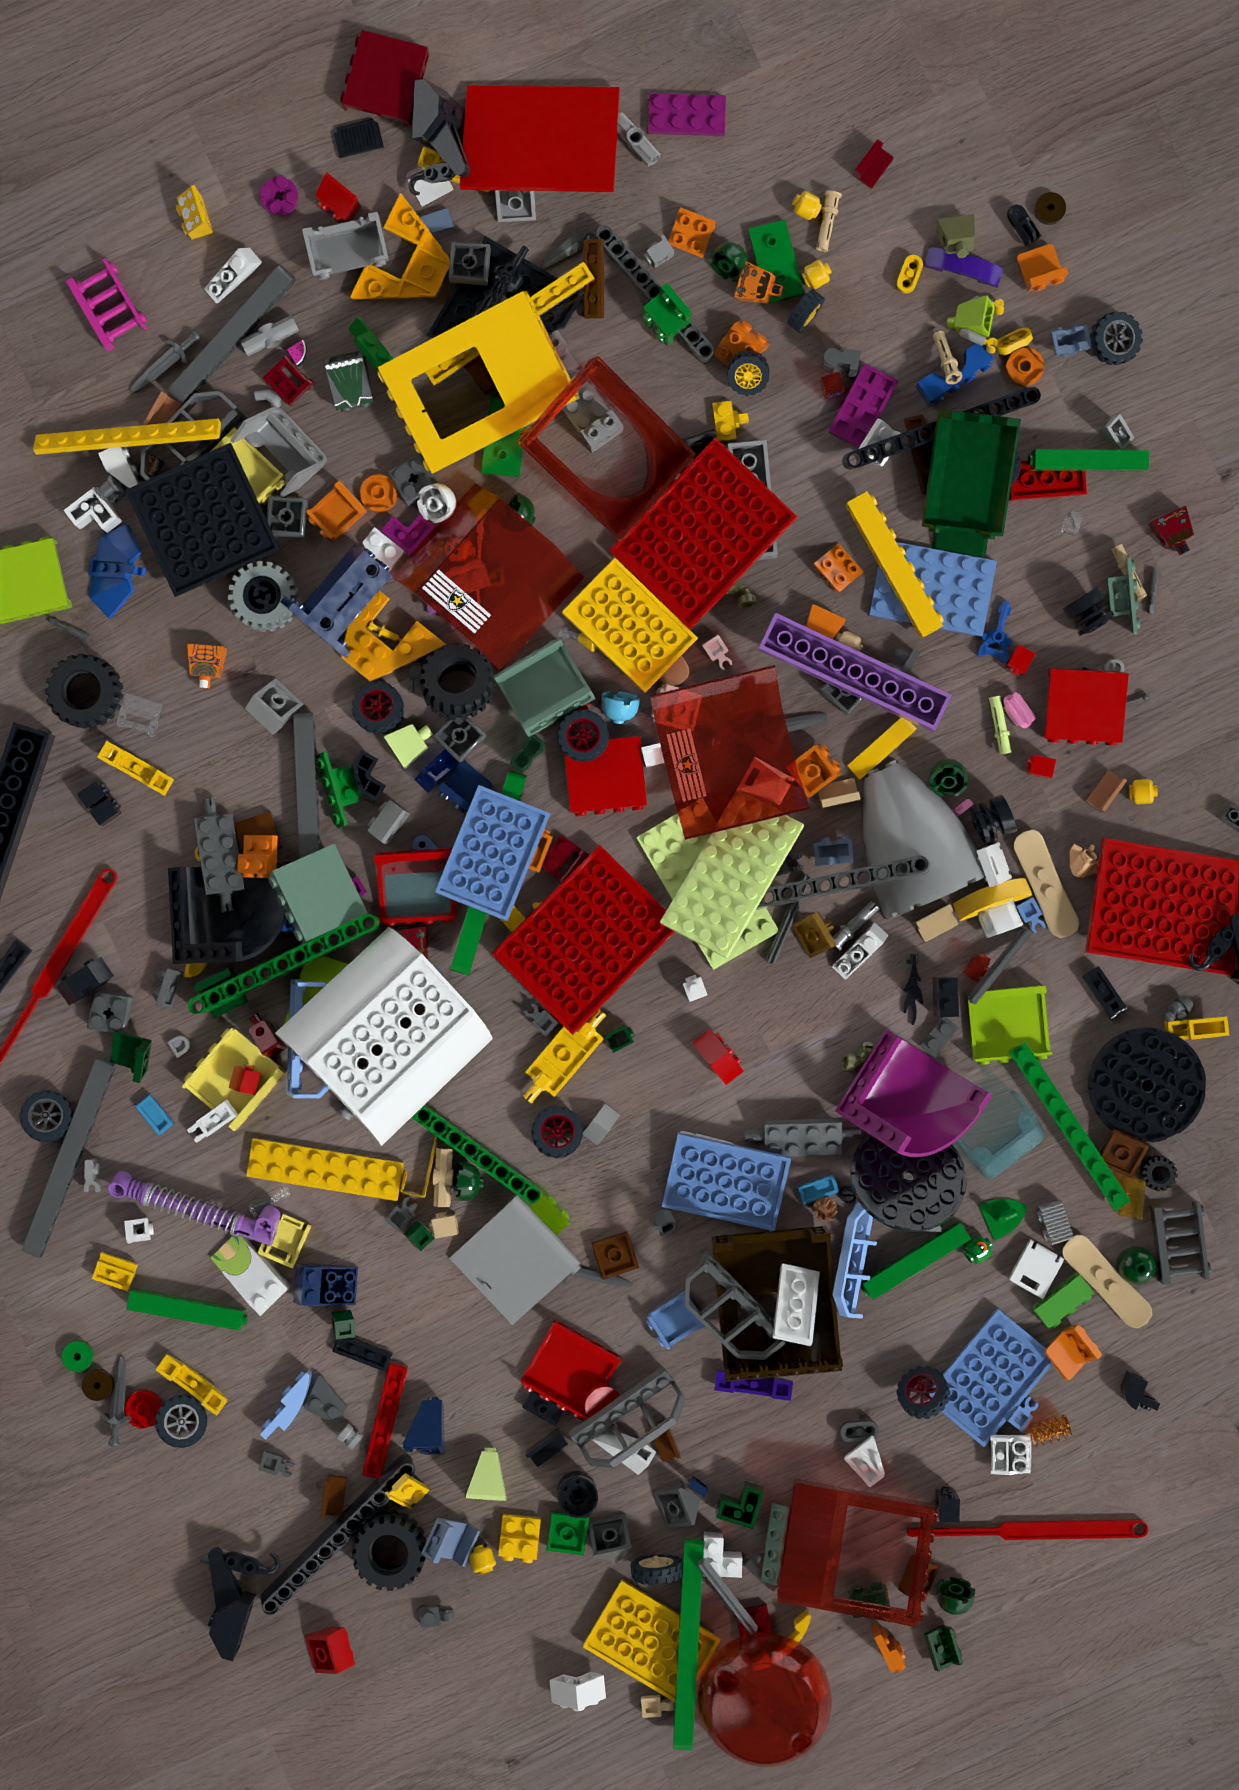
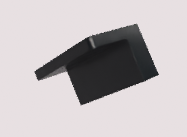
M555 1428L526 1450L525 1456L527 1459L530 1457L538 1468L567 1446L568 1442L558 1428Z

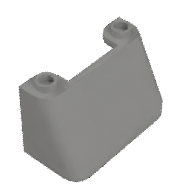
M378 212L369 213L366 220L364 217H360V219L324 228L321 226L318 227L319 231L312 229V227L302 229L312 273L319 280L328 279L331 274L370 265L381 267L386 265V261L389 260Z

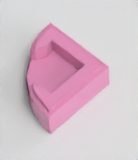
M966 799L953 811L959 816L971 807L973 803L970 799Z

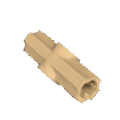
M436 1148V1166L433 1172V1206L450 1207L451 1186H453L454 1169H452L453 1148Z

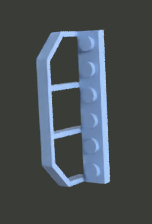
M291 979L289 1020L304 1006L302 1004V996H305V986L324 988L326 986L324 982H303L298 979ZM288 1047L286 1094L293 1099L321 1098L329 1090L325 1084L316 1093H299L302 1089V1082L299 1080V1073L302 1072L303 1068L302 1061H300L302 1059Z
M857 1198L854 1210L847 1217L833 1290L837 1313L849 1318H863V1314L855 1313L861 1279L870 1280V1276L862 1274L868 1245L876 1246L877 1242L869 1240L873 1217L865 1211Z

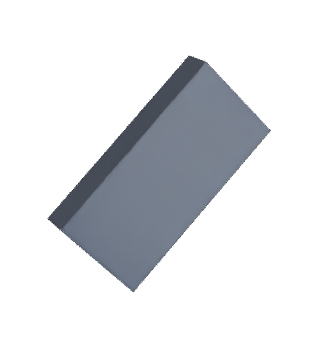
M448 208L419 217L432 235L454 228Z

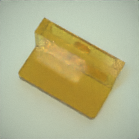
M1122 1177L1121 1186L1131 1202L1119 1209V1216L1142 1220L1146 1181Z

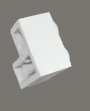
M95 487L64 510L79 529H82L95 519L99 526L108 533L122 522L110 504L98 496L94 490Z
M704 1531L703 1558L708 1560L720 1577L742 1578V1553L723 1551V1532Z
M589 1672L579 1677L563 1674L550 1680L551 1701L562 1708L569 1707L574 1711H582L586 1706L596 1705L598 1701L606 1698L604 1675Z

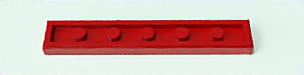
M389 1363L362 1472L363 1476L377 1479L383 1472L408 1366Z

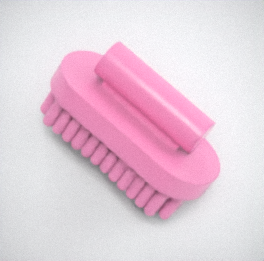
M1015 692L1004 698L1005 706L1003 709L1015 726L1029 727L1036 718L1020 693L1017 694Z

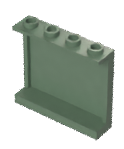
M560 637L549 641L546 646L532 651L529 656L517 660L512 666L502 669L494 675V679L528 737L595 699L590 687L587 685Z
M335 844L273 870L268 874L271 887L275 888L278 893V902L281 906H284L286 910L285 916L295 929L294 935L302 944L363 914H367L366 908Z

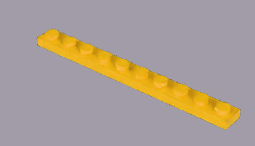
M582 262L531 296L530 298L539 316L593 281L594 277L586 264ZM472 347L425 373L435 386L479 357L480 354L476 347Z
M218 418L38 434L35 437L33 451L38 455L219 439L221 422Z

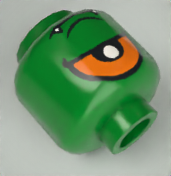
M975 1236L965 1243L963 1253L971 1264H981L992 1256L991 1248L993 1245L987 1237L984 1239L981 1236Z

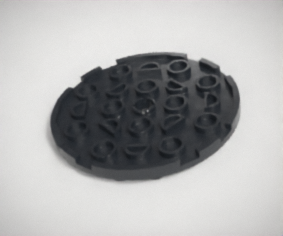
M1135 1028L1115 1036L1098 1052L1089 1072V1097L1099 1119L1111 1131L1115 1128L1144 1142H1160L1184 1131L1199 1114L1206 1095V1075L1197 1053L1179 1036L1159 1028ZM1145 1080L1152 1082V1087L1149 1090L1142 1088V1082Z
M868 1134L858 1145L850 1167V1179L854 1194L865 1211L880 1223L893 1229L907 1232L930 1230L949 1220L958 1210L967 1186L964 1163L952 1144L931 1155L909 1157L894 1151ZM903 1174H912L913 1180L904 1179Z

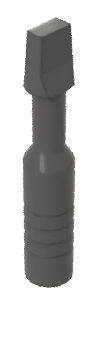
M1157 570L1151 571L1148 614H1154L1155 612L1154 603L1159 579V571Z
M51 617L49 620L50 624L65 629L67 633L86 642L90 638L89 634L73 626H67L58 619Z

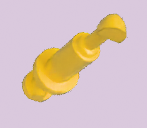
M371 621L368 630L378 632V637L382 635L395 642H401L402 640L398 634L385 629V625L381 628Z

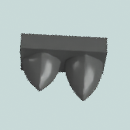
M904 647L895 649V655L903 666L896 663L884 664L908 674L921 652L915 648L913 650Z
M170 968L159 969L154 973L162 983V986L152 990L151 993L156 1001L155 1005L172 1008L184 972Z
M764 1552L754 1554L749 1559L745 1558L742 1562V1565L760 1582H762ZM762 1582L769 1590L773 1592L778 1587V1585H772Z

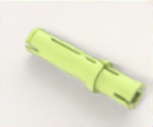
M1001 696L991 697L989 701L996 732L994 737L997 738L999 755L1012 753L1008 738L1010 733L1006 727Z

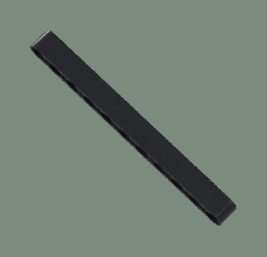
M1028 387L962 412L974 413V411H977L979 414L1002 416L1037 403L1040 400L1041 393L1036 387ZM1027 392L1032 394V401L1027 399ZM1010 398L1015 401L1014 408L1009 405ZM993 404L998 409L996 414H994L991 410V406ZM936 421L851 451L844 455L842 464L846 469L853 470L934 440ZM921 430L926 431V440L921 437ZM904 436L909 438L910 443L908 446L903 443ZM886 442L891 444V446H892V451H891V452H887V451H886V449H885V444H886ZM868 449L873 450V459L867 456ZM851 455L856 458L855 466L849 462Z
M405 1454L399 1456L261 1594L260 1600L264 1614L273 1615L277 1613L390 1500L386 1492H390L392 1486L405 1473L411 1477L414 1476L416 1470L411 1456Z

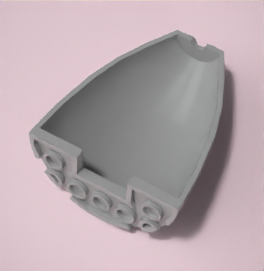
M896 760L885 764L886 768L881 771L876 768L867 772L869 776L864 778L862 830L868 866L915 856H924L930 861L931 869L925 875L873 885L885 919L915 909V906L919 907L968 886L967 883L976 882L985 876L981 862L977 859V850L979 849L958 816L922 779L901 763H896ZM920 860L916 864L917 870H923L926 867L924 860ZM904 864L899 865L897 868L898 874H904L907 870ZM885 868L880 869L878 872V877L883 879L887 876V869Z

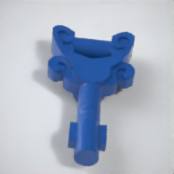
M1003 600L1002 605H999L997 613L1000 614L996 629L990 630L989 633H984L981 637L984 643L977 652L978 657L988 654L999 657L1002 663H1007V647L1012 644V641L1007 638L1003 628L1006 617L1010 615L1011 611L1009 601ZM996 643L1001 647V650L988 646L989 644Z

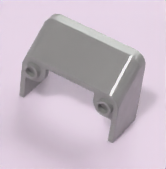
M272 407L244 420L230 440L232 443H235L245 438L253 447L264 445L289 471L284 477L287 485L281 492L282 497L301 488L327 461L326 455L279 407Z

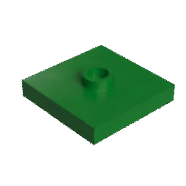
M551 1511L546 1551L584 1556L589 1516L573 1518L564 1512Z

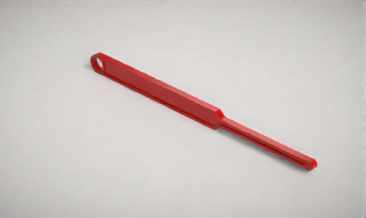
M105 869L100 873L32 986V998L0 1049V1065L40 999L48 997L116 884L118 875L114 870ZM108 871L114 875V880L110 884L103 881V875Z
M1141 1519L1004 1521L998 1527L909 1528L907 1534L909 1537L999 1535L1004 1540L1143 1538L1148 1533V1526ZM1137 1523H1143L1145 1526V1530L1141 1534H1136L1133 1531V1527Z

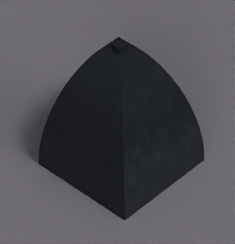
M291 861L277 862V869L291 863ZM201 867L168 868L173 964L247 960L267 949L280 933L286 921V910L284 906L279 904L277 899L278 893L275 888L271 887L268 878H257V874H254V877H243L244 890L233 891L231 894L234 911L228 912L227 909L226 912L221 913L219 896L217 894L205 895Z

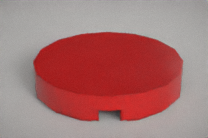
M597 1385L590 1389L588 1395L584 1397V1411L590 1418L620 1397V1394L610 1385Z
M148 1389L138 1390L132 1393L126 1400L124 1405L125 1415L131 1417L132 1420L129 1423L132 1426L145 1429L156 1424V1415L163 1403L155 1392Z

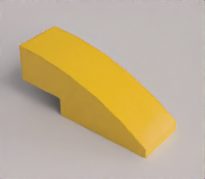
M1227 1016L1174 1020L1172 1022L1164 1021L1165 1030L1179 1036L1183 1040L1229 1036Z

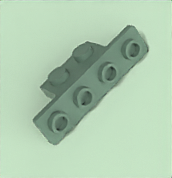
M1125 556L1126 575L1107 577L1110 611H1113L1115 614L1113 616L1130 614L1131 632L1137 634V629H1140V619L1136 617V610H1139L1138 598H1134L1137 582L1136 579H1133L1132 572L1135 571V561L1131 560L1130 556Z
M776 1503L771 1505L761 1576L762 1582L772 1585H779L789 1507Z

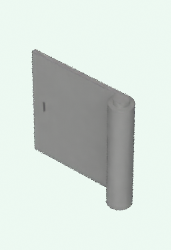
M518 1195L508 1202L497 1215L449 1258L512 1325L570 1273L574 1275L581 1268L579 1266L581 1261Z

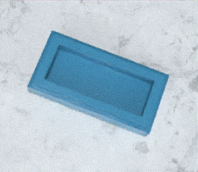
M149 1094L135 1106L159 1136L175 1124L152 1094Z
M833 1173L797 1186L803 1205L819 1200L821 1197L825 1198L840 1192Z

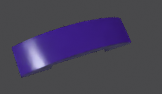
M931 247L924 264L926 268L940 272L943 270L977 279L979 283L996 288L999 285L1003 268L986 260L971 255L959 258L957 253L947 254L944 249Z
M716 1371L714 1390L770 1396L773 1399L791 1401L793 1381L772 1377L725 1382L724 1371Z

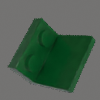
M228 968L195 984L194 987L196 992H201L202 994L236 977L233 968ZM234 984L230 986L231 994H234L236 992V986ZM218 993L213 995L214 1002L219 1000ZM242 995L210 1011L213 1018H217L248 1003L246 995Z
M116 1030L113 1035L110 1062L131 1068L133 1082L140 1083L148 1071L152 1040Z

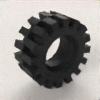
M1150 1156L1147 1161L1143 1162L1144 1165L1140 1167L1142 1170L1140 1172L1142 1182L1152 1190L1166 1191L1167 1188L1173 1187V1183H1176L1175 1177H1178V1174H1176L1177 1168L1166 1157ZM1156 1166H1162L1166 1171L1165 1177L1160 1181L1154 1180L1152 1177V1170Z

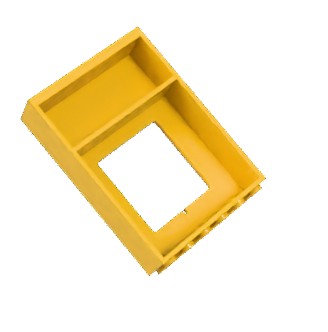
M527 291L514 295L378 367L380 371L378 376L382 383H386L389 398L392 401L395 400L398 406L396 411L401 419L404 418L407 424L405 429L409 436H413L416 442L414 443L415 449L419 454L422 453L425 459L423 464L426 470L431 471L432 474L580 398ZM476 347L505 407L441 439L427 411L422 412L425 407L412 383V379L470 348Z

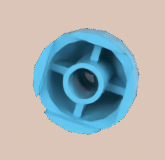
M612 691L602 694L601 708L604 715L612 719L613 723L623 724L624 721L632 719L638 712L640 698H637V695L618 691L615 695H611Z

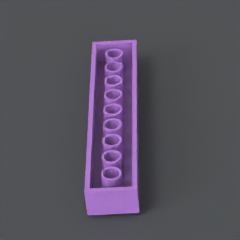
M777 613L774 614L758 651L931 732L936 730L952 696Z

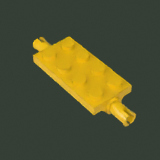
M598 1009L574 1035L565 1027L560 1030L526 1070L525 1073L533 1079V1084L522 1095L525 1099L532 1093L528 1101L533 1103L542 1090L548 1091L554 1097L604 1039L596 1032L595 1028L606 1017V1014L602 1012L597 1018L596 1016L601 1012Z

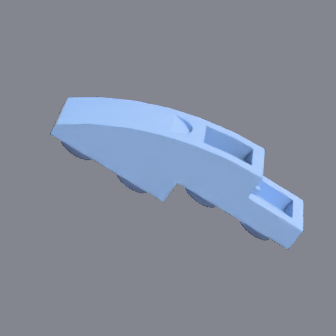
M310 1369L306 1373L302 1371L295 1379L297 1383L293 1387L289 1385L283 1391L282 1395L284 1397L281 1402L285 1406L281 1405L275 1411L277 1416L272 1421L268 1419L261 1427L264 1430L260 1435L265 1440L278 1426L285 1431L299 1412L311 1383L312 1371Z

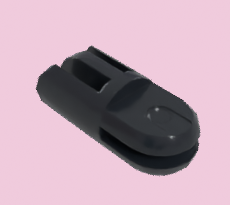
M1015 204L1008 209L1007 218L1025 246L1042 237L1022 205Z

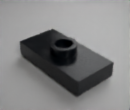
M534 1390L529 1393L522 1408L556 1426L564 1412L556 1406L555 1402L542 1399L539 1393Z

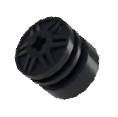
M1098 587L1063 608L1068 619L1078 616L1079 620L1073 625L1074 628L1083 624L1084 628L1077 632L1079 636L1095 631L1115 615L1113 611L1104 615L1102 611L1108 608L1109 605L1105 604L1099 607L1097 604L1104 598Z
M1003 795L989 799V809L983 802L979 803V808L976 805L970 807L974 828L985 844L990 842V836L993 840L998 839L997 830L1003 836L1017 831L1013 814Z
M571 1471L565 1474L559 1480L557 1486L558 1504L566 1515L573 1518H583L591 1514L598 1502V1491L593 1478L582 1471ZM580 1489L581 1494L574 1496L573 1490L577 1491Z

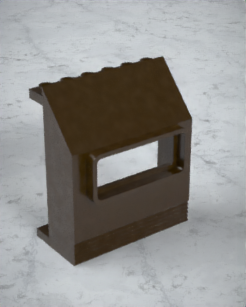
M827 1226L711 1236L713 1258L750 1295L778 1292L780 1266L782 1263L820 1272L812 1345L807 1346L785 1341V1344L767 1359L758 1360L738 1359L721 1343L725 1382L842 1371L843 1359L840 1352L837 1310L833 1298L834 1278L830 1246L831 1233ZM716 1284L718 1298L727 1290L723 1286L720 1287ZM729 1298L718 1307L720 1332L725 1336L741 1323L738 1321L737 1300ZM752 1322L731 1339L730 1342L738 1350L765 1351L776 1340L771 1339L767 1335L762 1325L758 1326L755 1322Z

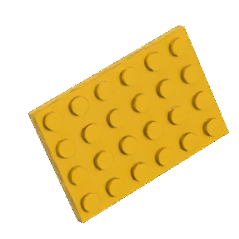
M616 558L562 611V614L644 693L698 639Z
M621 1579L582 1647L675 1702L680 1613ZM700 1625L697 1680L721 1641L719 1636Z

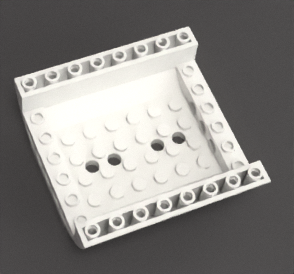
M390 927L381 933L275 1033L369 1130L368 1133L381 1146L492 1040V1035L473 1008L423 954ZM417 1004H422L425 1008L422 1015H417L414 1011ZM403 1017H407L410 1020V1026L406 1029L400 1025V1020ZM375 1044H379L382 1048V1052L378 1056L373 1055L371 1051L372 1046ZM360 1058H365L368 1062L365 1069H359L357 1066V1061Z

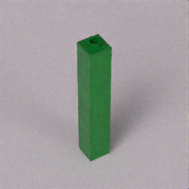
M1035 449L1028 455V466H1030V471L1143 472L1149 470V450Z
M958 1220L869 1275L870 1280H861L864 1285L861 1289L866 1297L871 1296L872 1300L968 1242L971 1238Z
M138 1288L130 1290L126 1310L238 1331L243 1326H246L248 1321V1315L245 1314L246 1308Z

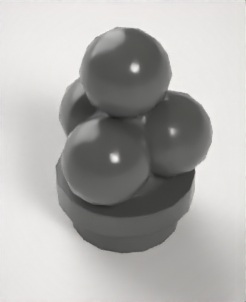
M1185 995L1177 997L1175 1002L1169 1004L1168 1011L1164 1013L1165 1021L1172 1022L1175 1020V1017L1178 1020H1184L1187 1014L1191 1012L1193 1007L1192 1001Z

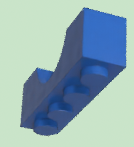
M974 344L965 350L963 354L964 367L961 371L962 379L958 383L947 384L945 377L935 372L917 383L916 388L928 406L932 403L938 404L944 399L943 396L945 394L956 392L960 388L959 385L964 381L969 383L976 378V373L979 371L983 373L992 367L991 363L995 358L986 351V345Z

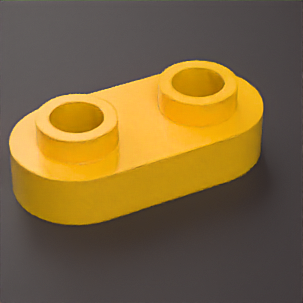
M910 255L904 261L896 283L897 289L901 293H911L917 284L923 268V261L919 256ZM915 264L916 268L911 269L909 265ZM903 282H908L909 286L904 287Z
M1020 328L997 339V353L1008 355L1020 347L1027 346L1033 339L1031 330L1029 328Z

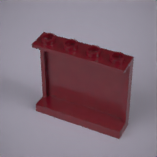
M361 30L360 36H357L355 40L356 52L355 55L352 54L350 59V66L352 67L350 73L346 74L345 84L347 86L346 90L341 93L340 103H342L345 111L348 108L402 121L403 126L411 127L415 80L424 78L430 55L428 47Z

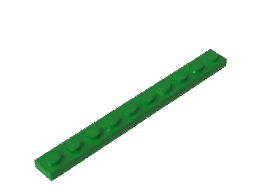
M1023 1041L1009 1050V1054L1112 1209L1117 1211L1131 1202L1027 1043Z

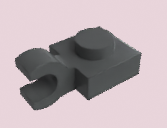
M439 1605L420 1606L419 1608L421 1628L440 1626L441 1620L452 1621V1618H454L453 1609L440 1610Z

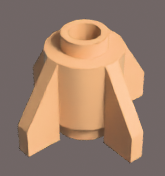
M1076 844L1071 847L1070 869L1074 876L1085 878L1097 873L1098 861H1096L1097 855L1093 852L1094 845L1091 844L1089 849L1082 851L1083 848Z

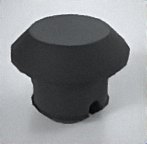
M843 1186L840 1189L839 1198L843 1202L849 1203L855 1199L856 1196L851 1186Z

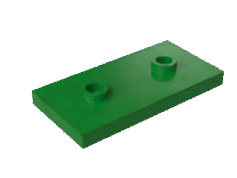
M786 219L749 228L748 233L757 267L772 273L776 277L774 283L783 286L781 296L771 295L769 302L766 304L803 296L804 291Z
M490 397L488 416L505 407L502 398ZM525 427L484 447L482 474L520 478Z

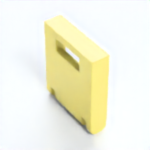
M283 1214L279 1221L273 1244L270 1246L262 1243L258 1254L293 1269L312 1225L308 1224L306 1229L303 1230L305 1222ZM273 1246L289 1253L287 1258L284 1259L270 1253L271 1247Z

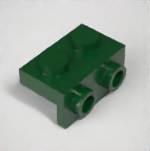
M940 1625L923 1633L935 1671L939 1672L953 1664L959 1666L963 1664L962 1653L958 1648L956 1633L952 1627Z

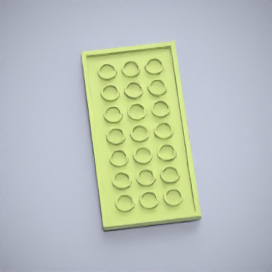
M736 791L660 923L727 959L801 833L804 824Z
M703 799L636 837L672 900L717 826ZM765 908L755 910L727 959L700 944L698 945L714 970L778 933L779 929Z

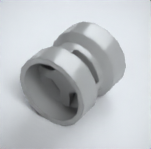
M348 1423L336 1439L340 1442H345L346 1447L351 1451L363 1435L360 1432L353 1431V1427Z

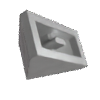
M1118 412L1099 432L1118 450H1124L1135 438Z
M605 1103L584 1130L583 1135L598 1145L610 1131L620 1114Z

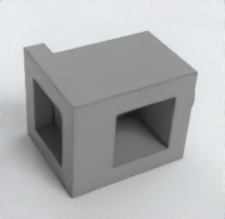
M662 235L660 242L655 241L650 244L643 256L648 265L652 264L656 268L672 258L674 250L666 237Z

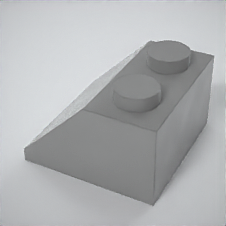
M495 191L498 222L536 220L535 191Z
M275 678L252 696L245 710L273 735L285 726L294 716V713H297L303 706V703Z
M389 800L388 803L385 801L379 808L380 814L378 817H373L368 824V827H370L368 832L389 845L410 815L409 812L392 800Z

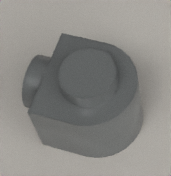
M663 1209L652 1214L654 1218L651 1219L654 1231H659L660 1236L669 1234L677 1228L673 1213L670 1210Z

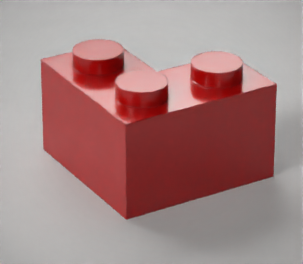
M709 1029L692 1044L724 1084L728 1085L744 1072L740 1066L742 1062L736 1054L732 1056L734 1052L728 1044L723 1045L725 1041L720 1034H714Z

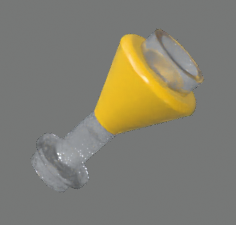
M566 626L565 628L561 627L559 637L563 642L567 638L579 641L591 652L598 649L582 633L568 631Z

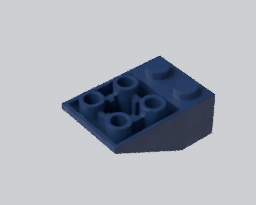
M316 1263L296 1264L293 1302L300 1306L356 1305L358 1267Z

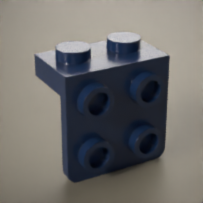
M462 761L446 782H442L438 787L441 791L439 795L447 801L453 800L456 803L454 807L464 813L465 811L468 812L478 785L490 789L492 783L466 761Z

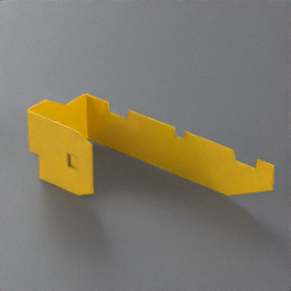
M436 1136L434 1137V1145L431 1151L422 1195L402 1191V1189L404 1190L407 1177L405 1169L400 1184V1191L402 1193L425 1197L435 1154Z

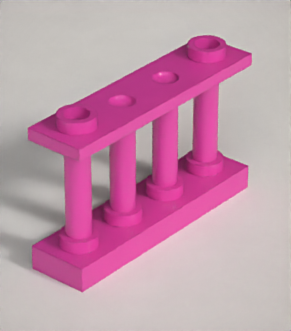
M104 258L102 261L106 266L105 269L82 282H76L73 278L66 280V283L104 348L109 352L115 348L112 342L115 341L114 338L138 324H140L144 331L148 328L145 325L147 319L142 311L138 313L116 273L119 271L113 262L109 263ZM111 274L116 284L93 298L86 299L83 294L86 291L85 289ZM119 291L125 298L124 302L101 315H96L93 311L95 305ZM130 307L135 317L114 330L105 332L102 326L105 324L104 322Z

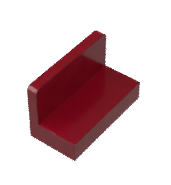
M878 139L857 166L853 175L870 189L874 187L894 159L892 155L882 149L884 143Z

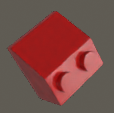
M326 172L315 194L318 202L317 205L324 212L327 210L333 214L332 218L339 224L341 222H350L361 209L358 198Z
M330 1627L305 1635L315 1673L339 1674L355 1665L354 1653L350 1647L345 1627Z

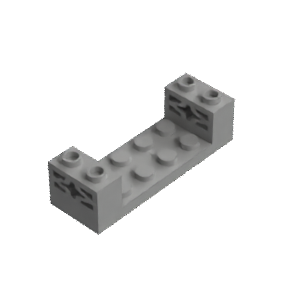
M557 330L549 335L580 397L561 409L591 453H593L623 432V424L614 411L608 409L570 354L567 343Z

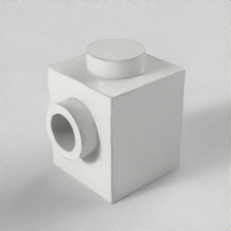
M696 975L685 978L686 982L683 983L689 1002L707 996L701 977L697 978Z

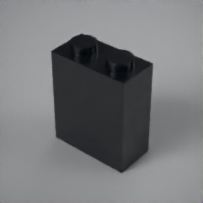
M933 977L934 1016L959 1017L957 977Z

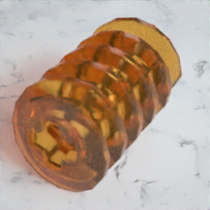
M1065 1414L1061 1416V1420L1055 1416L1054 1423L1048 1418L1046 1424L1040 1420L1039 1427L1035 1422L1032 1423V1428L1029 1427L1031 1438L1036 1448L1038 1447V1441L1045 1446V1439H1048L1052 1444L1053 1437L1060 1442V1435H1063L1065 1440L1068 1439V1433L1072 1436L1071 1427Z

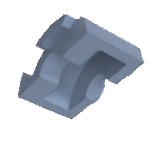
M1079 324L1069 326L1068 330H1062L1059 327L1050 331L1055 356L1067 357L1077 354L1078 351L1092 348L1087 325L1080 326Z
M848 836L837 837V841L821 838L818 839V843H813L815 866L854 862L852 839H849Z

